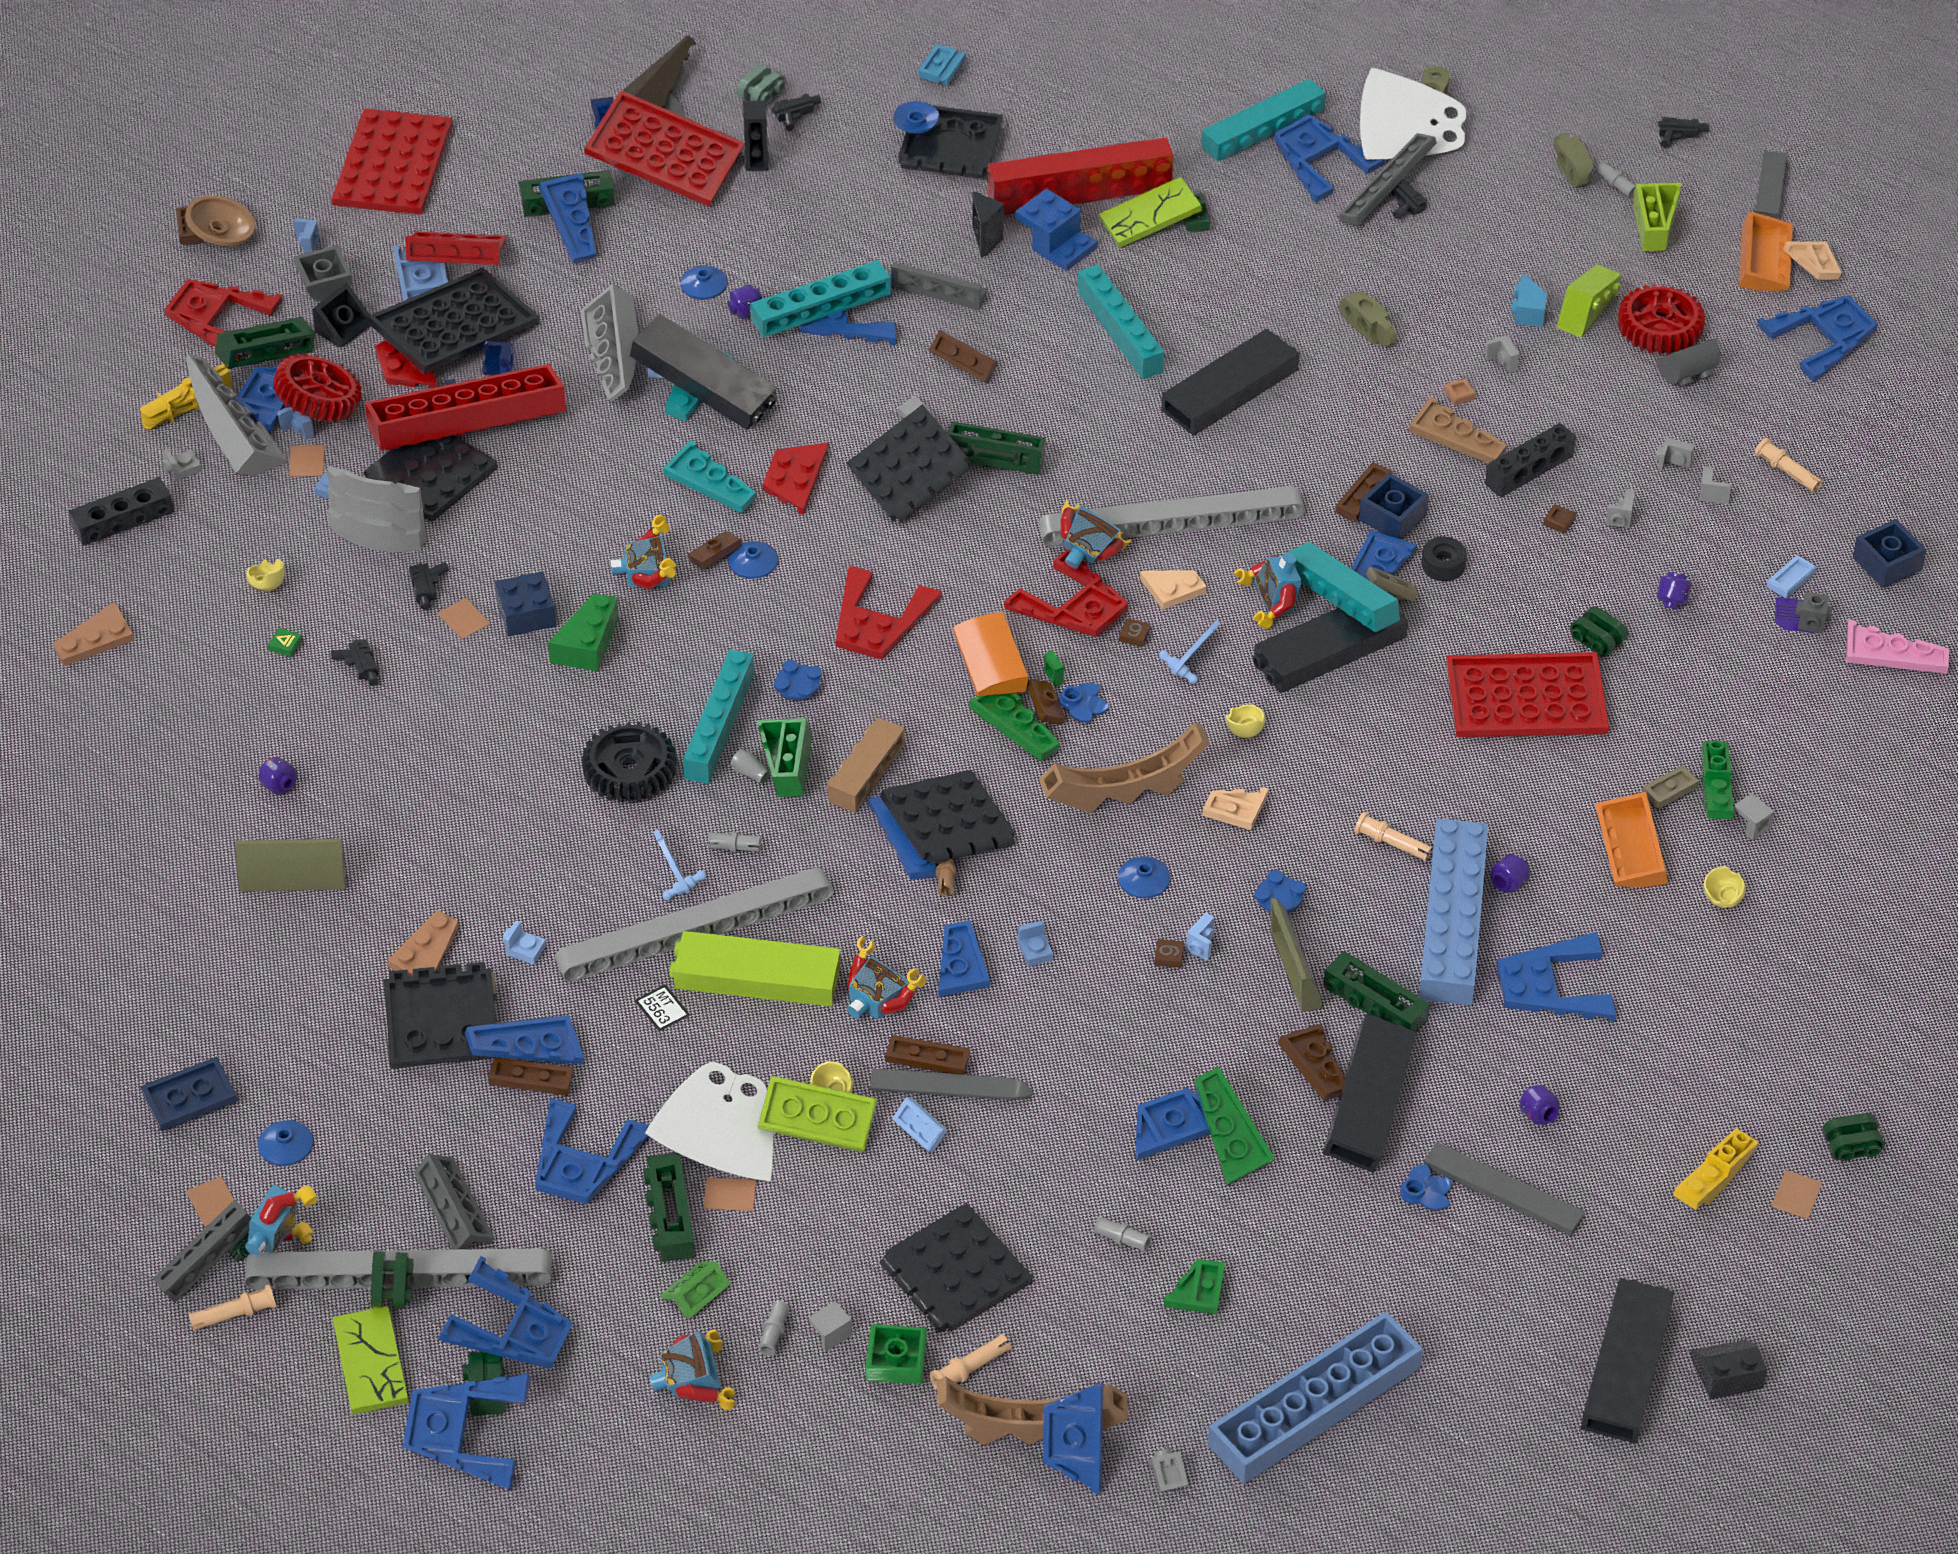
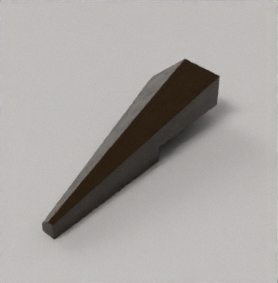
M689 35L685 36L622 91L659 107L666 108V98L669 93H673L683 72L682 64L684 60L689 59V50L691 46L696 44L695 40Z

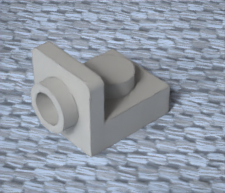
M1508 335L1486 341L1484 357L1487 361L1498 358L1500 364L1505 366L1508 373L1518 370L1519 353Z
M1666 437L1663 447L1658 446L1655 460L1659 461L1658 470L1662 471L1666 462L1689 468L1692 462L1694 444Z
M168 448L163 450L164 459L161 460L163 469L166 474H171L174 481L202 472L201 464L192 449L172 456Z
M1625 489L1624 499L1619 498L1618 506L1608 505L1606 525L1630 528L1635 490Z
M1167 1448L1154 1452V1457L1148 1460V1465L1153 1468L1159 1493L1189 1485L1180 1451L1171 1453V1449Z

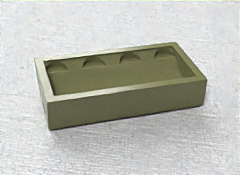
M341 838L236 841V861L240 892L345 889L346 867Z
M1271 899V935L1301 1013L1322 1008L1319 991L1289 914L1278 899Z

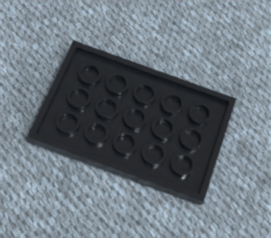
M482 267L369 315L368 324L425 374L538 325L539 316Z

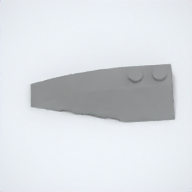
M614 284L610 285L581 309L584 343L586 348L591 351L590 358L596 363V372L602 377L601 384L608 400L611 402L629 389L636 366V360L630 357L632 342L638 336L634 297Z
M188 354L185 358L197 402L212 435L221 447L220 451L231 462L232 469L241 475L256 476L284 464L287 461L286 457L261 422L255 423L251 419L250 415L252 412L249 408L242 406L235 400L237 397L235 392L221 384L223 379L205 358Z

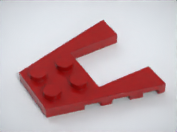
M187 279L166 306L165 316L213 347H216L217 334L226 331L211 325L229 301L272 316L282 303V294L276 293L275 296L264 295V291L253 290L251 293L239 291V287L230 286L228 289L217 287L216 283ZM240 353L237 354L236 360L242 357Z
M1068 549L1053 560V568L1085 587L1057 609L1022 588H1019L1004 601V609L1093 637L1100 635L1128 611V602L1110 585L1107 587L1097 573L1093 574L1083 560L1077 569L1065 562L1070 553Z
M849 565L836 634V647L883 660L901 641V637L915 627V622L921 616L924 617L936 601L939 602L941 600L942 591L918 585L901 619L857 607L873 576L871 571Z

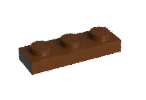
M942 330L938 331L929 349L933 354L986 383H989L999 363Z
M1372 462L1335 505V513L1356 522L1359 519L1360 499L1389 472L1393 474V471Z
M891 1035L885 1054V1062L949 1074L965 1075L970 1058V1048Z
M494 1057L488 1076V1083L495 1086L568 1096L574 1077V1068Z

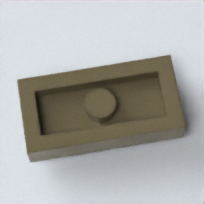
M1372 566L1369 567L1366 573L1370 582L1390 592L1399 600L1404 601L1408 599L1414 602L1419 594L1411 582Z
M1682 765L1644 785L1642 792H1646L1648 800L1659 809L1698 788L1699 780Z

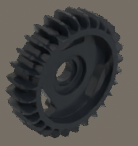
M628 721L627 725H621L618 722L617 727L614 728L609 724L607 731L600 729L599 735L593 734L592 741H587L582 756L583 775L586 778L587 785L591 786L593 792L599 791L600 797L607 795L609 801L617 798L618 803L622 799H627L629 804L631 799H637L640 803L642 797L650 800L652 793L658 796L660 789L666 790L667 783H672V777L675 776L677 765L675 747L672 745L671 739L667 738L666 733H660L658 727L651 730L649 723L643 727L640 721H638L637 725H631L630 721ZM627 763H633L636 765V767L633 769L623 768V766ZM653 765H658L651 773L648 774ZM603 769H607L612 776H609L608 774L604 773L602 770H603Z

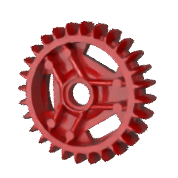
M1654 283L1652 287H1648L1645 284L1643 289L1636 287L1635 292L1630 291L1628 296H1624L1618 311V329L1621 330V336H1626V342L1632 341L1633 347L1640 346V351L1647 349L1649 354L1655 351L1659 355L1661 352H1666L1667 355H1670L1671 351L1678 352L1680 349L1684 350L1699 342L1705 325V313L1702 303L1697 302L1696 296L1690 297L1689 291L1686 293L1682 292V287L1677 290L1674 289L1673 285L1665 287L1664 283L1662 286H1656ZM1657 313H1665V314H1667L1668 316H1666V317H1660V316H1658V315H1656V314H1657Z
M308 353L304 357L301 354H297L296 357L291 355L279 364L274 376L273 389L275 395L279 397V401L285 402V407H291L292 412L297 411L301 413V417L303 415L309 416L310 420L316 418L320 422L323 419L327 423L331 420L338 422L341 419L344 421L356 412L362 398V386L360 381L356 379V375L350 374V369H344L342 364L338 365L334 363V360L329 361L325 357L319 358L317 355L311 357Z

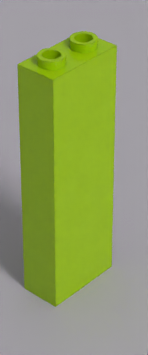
M683 931L681 941H676L674 955L677 958L676 962H671L670 977L674 978V989L832 1007L841 967V954L839 948Z

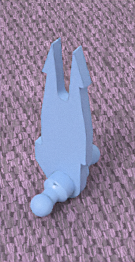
M1216 620L1186 652L1181 660L1177 657H1171L1165 650L1159 653V658L1167 662L1168 667L1172 669L1171 673L1174 675L1178 674L1180 677L1187 678L1191 684L1197 683L1198 676L1192 674L1189 667L1185 664L1214 633L1220 622Z
M658 829L655 830L653 833L678 880L677 883L673 884L672 889L663 892V899L668 901L675 895L689 894L697 882L706 878V872L700 870L693 876L688 875L684 877L663 836L659 833Z

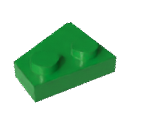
M1197 1259L1191 1265L1189 1272L1179 1279L1177 1287L1171 1294H1166L1163 1307L1217 1315L1225 1262Z

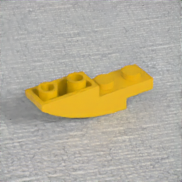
M1736 1128L1707 1154L1703 1164L1675 1188L1673 1196L1695 1210L1703 1203L1708 1205L1740 1171L1758 1147L1759 1142Z

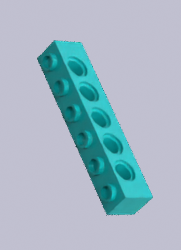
M879 260L752 302L750 303L751 321L761 336L765 338L890 295V276Z

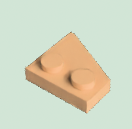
M1827 241L1785 242L1783 250L1817 280H1839L1842 272Z
M1195 570L1140 572V580L1162 609L1206 593L1207 586Z
M1260 788V792L1245 793L1244 789L1211 791L1204 805L1202 816L1252 830L1268 796V788Z

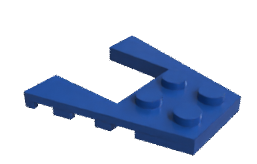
M1307 115L1277 131L1274 134V141L1315 203L1333 194L1334 187L1308 164L1317 158L1339 148L1366 174L1384 165L1385 159H1365L1362 145L1360 147L1350 142L1351 138L1348 136L1336 134L1332 131V127L1311 115Z
M846 310L800 325V333L830 336V333L841 334L845 339H852L853 336L867 338V342L877 343L878 340L890 341V345H896L894 322L847 324Z
M1849 295L1821 302L1818 307L1810 308L1805 306L1799 308L1798 312L1790 314L1782 312L1775 314V318L1765 320L1762 317L1758 319V327L1771 340L1811 321L1834 344L1800 361V369L1813 382H1816L1877 330V322Z
M1593 932L1497 959L1496 968L1504 1007L1539 1012L1540 1009L1552 1010L1557 1015H1565V1012L1581 1014V1018L1594 1019V1016L1606 1017L1608 1021L1614 1022L1616 1012L1612 994L1558 997L1551 962L1601 959L1602 950L1598 933Z
M550 1098L535 1190L588 1204L650 1138V1136L645 1134L649 1125L627 1119L608 1157H602L559 1145L576 1114V1105Z
M480 1256L468 1282L519 1306L503 1338L450 1314L438 1340L551 1369L573 1323L547 1303L540 1304L530 1296L531 1292L524 1286L521 1289L508 1280L509 1275L499 1268L497 1271L485 1263L486 1258Z
M521 1374V1376L499 1377L481 1382L471 1381L460 1385H444L412 1390L402 1447L505 1489L512 1490L516 1467L514 1459L462 1454L461 1451L470 1398L526 1405L531 1376L529 1374Z

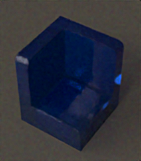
M613 96L590 100L591 116L595 130L614 101Z
M485 341V360L482 373L484 375H497L512 372L514 364L513 343Z

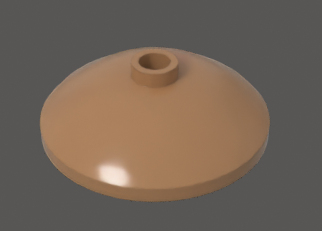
M207 195L198 197L190 202L185 214L189 228L202 240L217 246L229 247L243 244L252 237L255 229V221L251 213L240 203L223 196Z

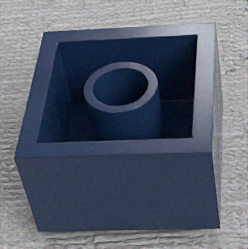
M1389 472L1360 499L1359 520L1382 534L1402 539L1427 516L1429 494Z
M1894 519L1857 536L1853 558L1882 588H1885L1921 571L1927 549L1897 519Z
M543 571L495 581L497 604L508 637L557 626L555 605Z

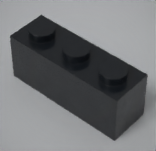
M766 100L743 101L746 171H769Z

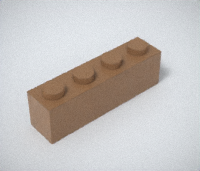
M877 717L872 726L869 725L866 728L861 741L855 743L848 759H844L841 762L837 774L831 776L828 780L826 790H828L829 802L856 813L904 747L905 728Z

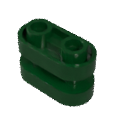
M1596 606L1590 607L1584 612L1583 617L1577 618L1570 625L1572 637L1601 656H1608L1616 646L1628 638L1626 627L1619 620Z
M1870 1113L1834 1118L1827 1121L1822 1127L1825 1139L1830 1142L1829 1149L1832 1157L1836 1160L1848 1161L1858 1157H1874L1880 1154L1881 1150L1885 1147L1882 1134L1877 1131L1878 1124L1875 1116Z
M386 1251L373 1252L371 1307L383 1308L384 1299L393 1300V1308L405 1309L406 1303L411 1304L412 1287L407 1286L408 1275H413L414 1259L409 1258L407 1252H396L395 1260H386ZM385 1271L394 1272V1289L385 1288Z

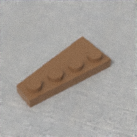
M1430 396L1409 425V432L1485 463L1495 460L1506 452L1507 445L1483 429L1477 430L1472 426L1471 421L1466 418L1460 419L1454 415V410L1448 406L1443 408L1437 404V399Z

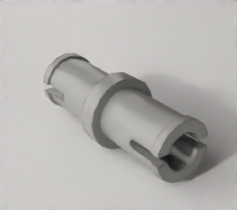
M1601 161L1597 165L1595 172L1609 182V186L1617 188L1628 198L1634 196L1636 185L1628 180L1622 171L1615 170L1606 161Z
M709 832L708 842L710 843H708V849H728L733 853H737L738 850L760 853L762 837L759 835H739L738 832H732V834Z
M1100 1216L1094 1226V1233L1113 1239L1116 1244L1121 1246L1126 1244L1146 1252L1151 1243L1152 1236L1131 1229L1130 1225L1126 1223L1118 1224Z
M774 1301L769 1317L763 1323V1335L758 1345V1351L763 1355L772 1356L775 1354L779 1338L785 1332L784 1323L790 1310L786 1302Z

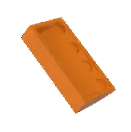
M1748 212L1742 224L1740 287L1761 291L1789 289L1791 257L1783 250L1785 242H1792V223L1755 212Z
M1003 612L978 616L953 627L954 636L977 696L1026 692L1028 675Z
M1646 792L1595 803L1615 886L1650 887L1668 884Z

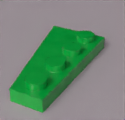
M1017 693L976 696L969 700L968 708L1038 760L1043 761L1059 751L1060 743L1043 723H1038L1035 720V714L1030 708L1026 709L1022 705L1021 698Z
M1218 1066L1195 1078L1194 1084L1226 1186L1272 1163L1275 1157L1220 1067Z

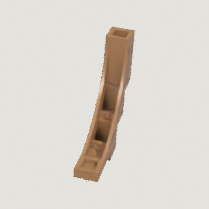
M1194 722L1177 740L1141 759L1118 766L1094 769L1074 768L1054 763L1039 781L1046 798L1092 814L1107 797L1130 805L1146 788L1168 796L1184 780L1181 772L1210 742L1202 725Z
M948 1377L937 1380V1405L964 1422L966 1434L982 1445H986L1010 1433L1028 1445L1043 1439L1044 1406L1047 1403L1060 1399H1004L964 1389ZM1110 1383L1103 1385L1104 1431L1128 1420L1127 1395Z

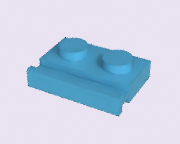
M936 44L918 69V77L936 83L941 81L944 82V85L948 86L966 60V52L958 53L957 49Z

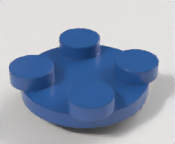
M787 660L783 663V669L777 674L774 681V689L790 700L808 699L819 690L822 675L821 669L818 666L809 667L797 664L794 660Z
M1272 870L1268 873L1267 879L1263 880L1255 890L1254 898L1268 912H1271V899L1276 898L1284 905L1287 912L1291 913L1301 905L1303 895L1306 892V885L1302 881H1295L1292 878L1283 876L1282 872L1278 870Z

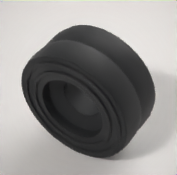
M1443 536L1433 538L1423 548L1422 569L1427 576L1434 580H1455L1465 570L1467 552L1464 545L1454 538ZM1438 557H1447L1450 558V560L1441 561L1438 559Z

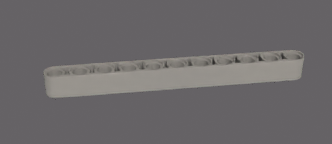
M1281 487L1089 510L1121 529L1120 532H1123L1121 538L1125 539L1297 519L1305 513V506L1300 490L1297 487ZM1062 512L1044 515L1039 520L1042 540L1046 546H1063L1064 539L1061 537L1060 527Z
M818 867L566 946L557 951L555 960L564 980L568 982L577 981L674 950L676 941H681L683 931L721 935L824 902L833 895L834 890L824 870Z
M542 1248L385 1250L386 1260H395L396 1252H407L409 1258L414 1259L413 1275H408L407 1286L412 1288L479 1287L468 1282L480 1256L486 1258L485 1263L497 1271L499 1268L509 1275L508 1280L516 1286H542L551 1281L552 1254L550 1251ZM374 1251L261 1252L259 1255L250 1254L246 1260L244 1284L253 1290L264 1289L267 1284L270 1285L271 1290L371 1288ZM385 1271V1288H394V1272Z

